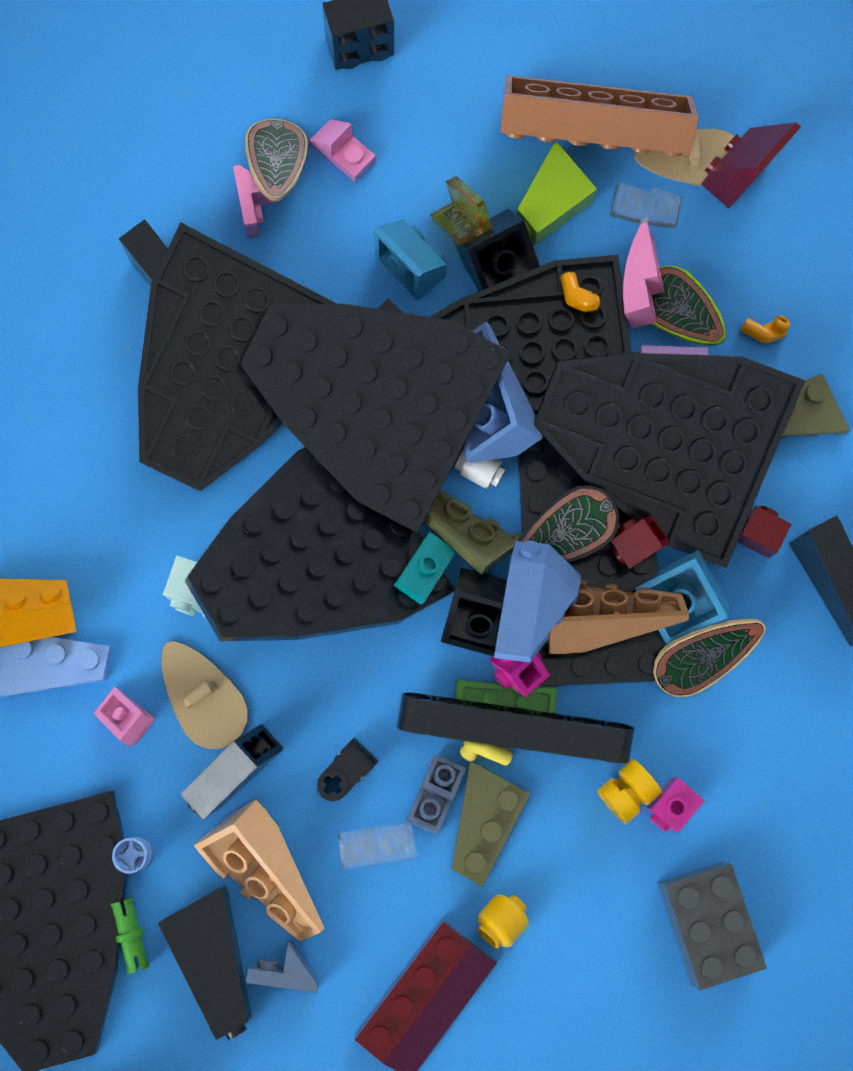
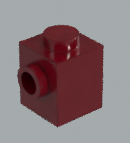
M754 506L749 513L738 543L770 558L778 553L792 524L779 518L778 513L769 507Z
M652 515L643 518L637 523L634 518L618 528L617 531L620 535L611 541L615 546L613 552L616 558L623 565L626 564L629 569L639 565L671 544Z

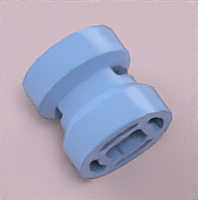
M130 837L121 840L116 844L112 853L115 867L119 871L129 874L144 870L153 859L152 845L142 837Z

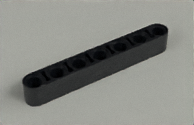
M414 692L402 693L397 723L398 729L410 733L614 763L629 762L635 729L630 725L618 722Z

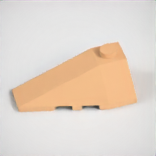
M257 799L235 810L194 844V847L219 876L225 879L228 875L241 885L243 889L240 893L248 900L252 896L258 899L267 907V915L299 942L323 931V923L280 829Z

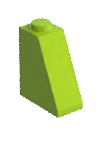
M557 142L551 147L518 207L516 215L524 219L531 242L536 245L592 204L597 188Z

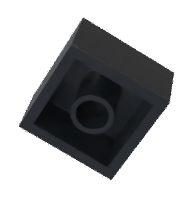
M332 0L322 3L325 38L335 70L342 68L352 69L361 63L383 61L389 56L394 55V19L388 0Z

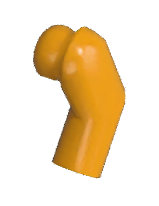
M568 272L560 277L565 301L568 306L583 312L595 311L599 308V296L591 291L580 288L576 273Z

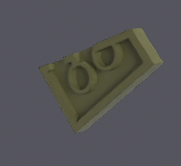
M469 761L452 870L483 887L530 793L472 761Z

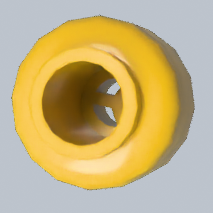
M500 894L495 895L478 914V933L494 948L498 949L500 946L511 947L529 925L528 917L525 914L527 910L526 905L515 895L510 897Z

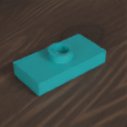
M429 532L393 586L422 605L456 551L443 540Z

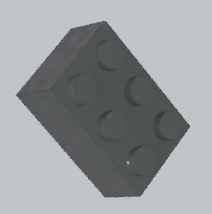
M719 862L657 882L691 985L701 991L767 969L732 864Z

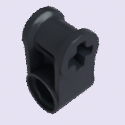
M354 737L319 777L317 782L319 794L327 801L334 802L342 799L356 783H359L370 772L379 760ZM329 777L331 780H334L336 777L340 778L339 787L341 792L339 794L332 791L328 795L324 792L327 787L324 782L326 778Z

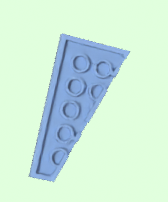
M55 637L0 647V698L59 687L106 681L112 647Z

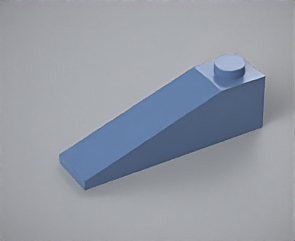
M484 322L472 331L500 346L487 322ZM508 361L463 446L466 460L470 463L518 456L542 439L541 432L534 426L535 413Z

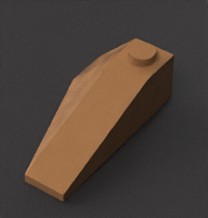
M581 580L578 601L573 607L569 606L564 613L562 622L559 625L555 624L549 632V639L547 640L549 654L587 652L688 621L689 612L682 594L643 588L633 593L618 590V585L607 583L605 589L587 586V580Z

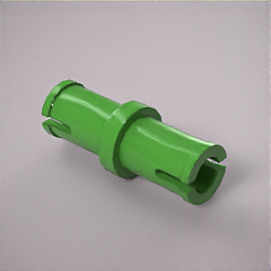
M133 897L123 899L126 914H123L120 902L110 904L119 934L115 936L116 941L121 943L128 974L137 972L134 961L135 956L138 958L140 971L150 967L142 936L145 933L143 927H139Z

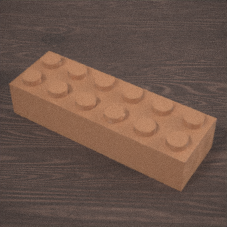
M506 75L500 133H506L508 137L515 139L524 138L525 135L535 136L543 142H555L556 139L569 140V143L577 146L596 143L600 144L603 148L612 150L618 149L619 146L630 147L633 151L639 153H649L650 150L663 151L668 156L679 157L682 153L691 154L699 116L693 96Z

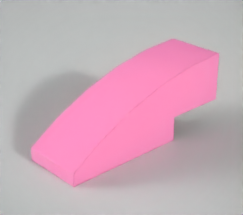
M648 222L640 225L633 239L624 272V311L632 329L657 322L652 295L664 292L655 241Z

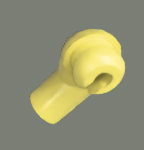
M463 741L464 746L460 749V755L468 761H474L480 755L504 766L511 762L513 756L512 751L504 746Z

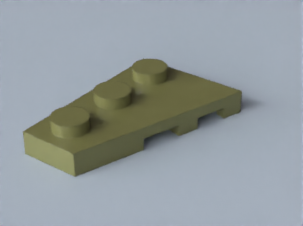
M823 374L805 380L781 439L791 436L814 437L821 434L844 435L850 432Z
M442 491L437 495L424 520L426 525L481 575L512 554L515 541H518L521 537L517 532L512 536L498 528L500 523L491 518L485 521L472 514L468 505Z

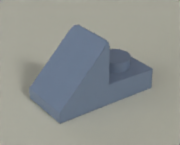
M291 940L287 945L284 968L278 967L279 962L266 959H258L257 964H251L248 968L246 983L314 993H317L320 980Z

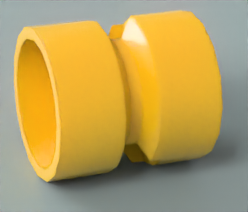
M634 759L618 771V779L610 778L597 790L603 802L625 825L641 812V804L648 806L663 793L653 777Z

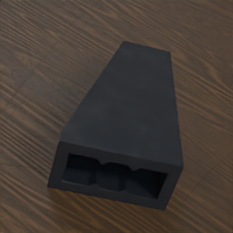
M144 219L118 239L132 266L151 287V281L168 248Z
M836 515L797 537L789 545L849 646H852L853 547L840 519Z
M224 885L158 922L216 1040L224 1035L227 1040H230L247 1030L245 1023L252 1017L229 893Z

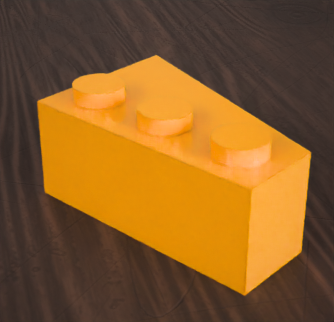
M0 579V647L77 632L67 580Z

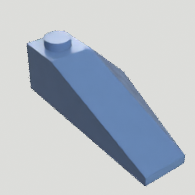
M515 541L494 658L531 662L549 639V632L555 624L559 625L562 622L565 611L569 606L573 607L578 601L581 574L549 544L537 543L535 541Z

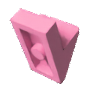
M330 119L309 140V144L354 182L376 162V155L353 136L352 125L348 122Z
M240 165L233 166L248 238L260 236L258 224L264 223L261 205L278 201H271L265 197L255 184L250 171Z
M116 687L111 690L93 713L121 742L129 747L141 739L155 720L149 712Z

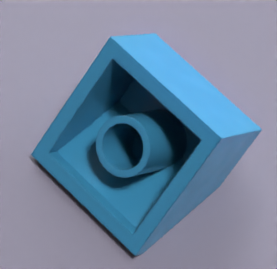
M404 220L379 226L374 230L375 257L419 300L446 276L447 264L444 255L437 248L431 249L424 242L425 238L421 231L414 225L410 227Z
M699 550L667 565L635 587L636 591L643 588L683 595L689 612V620L658 630L666 645L690 632L716 624L729 616L730 606Z

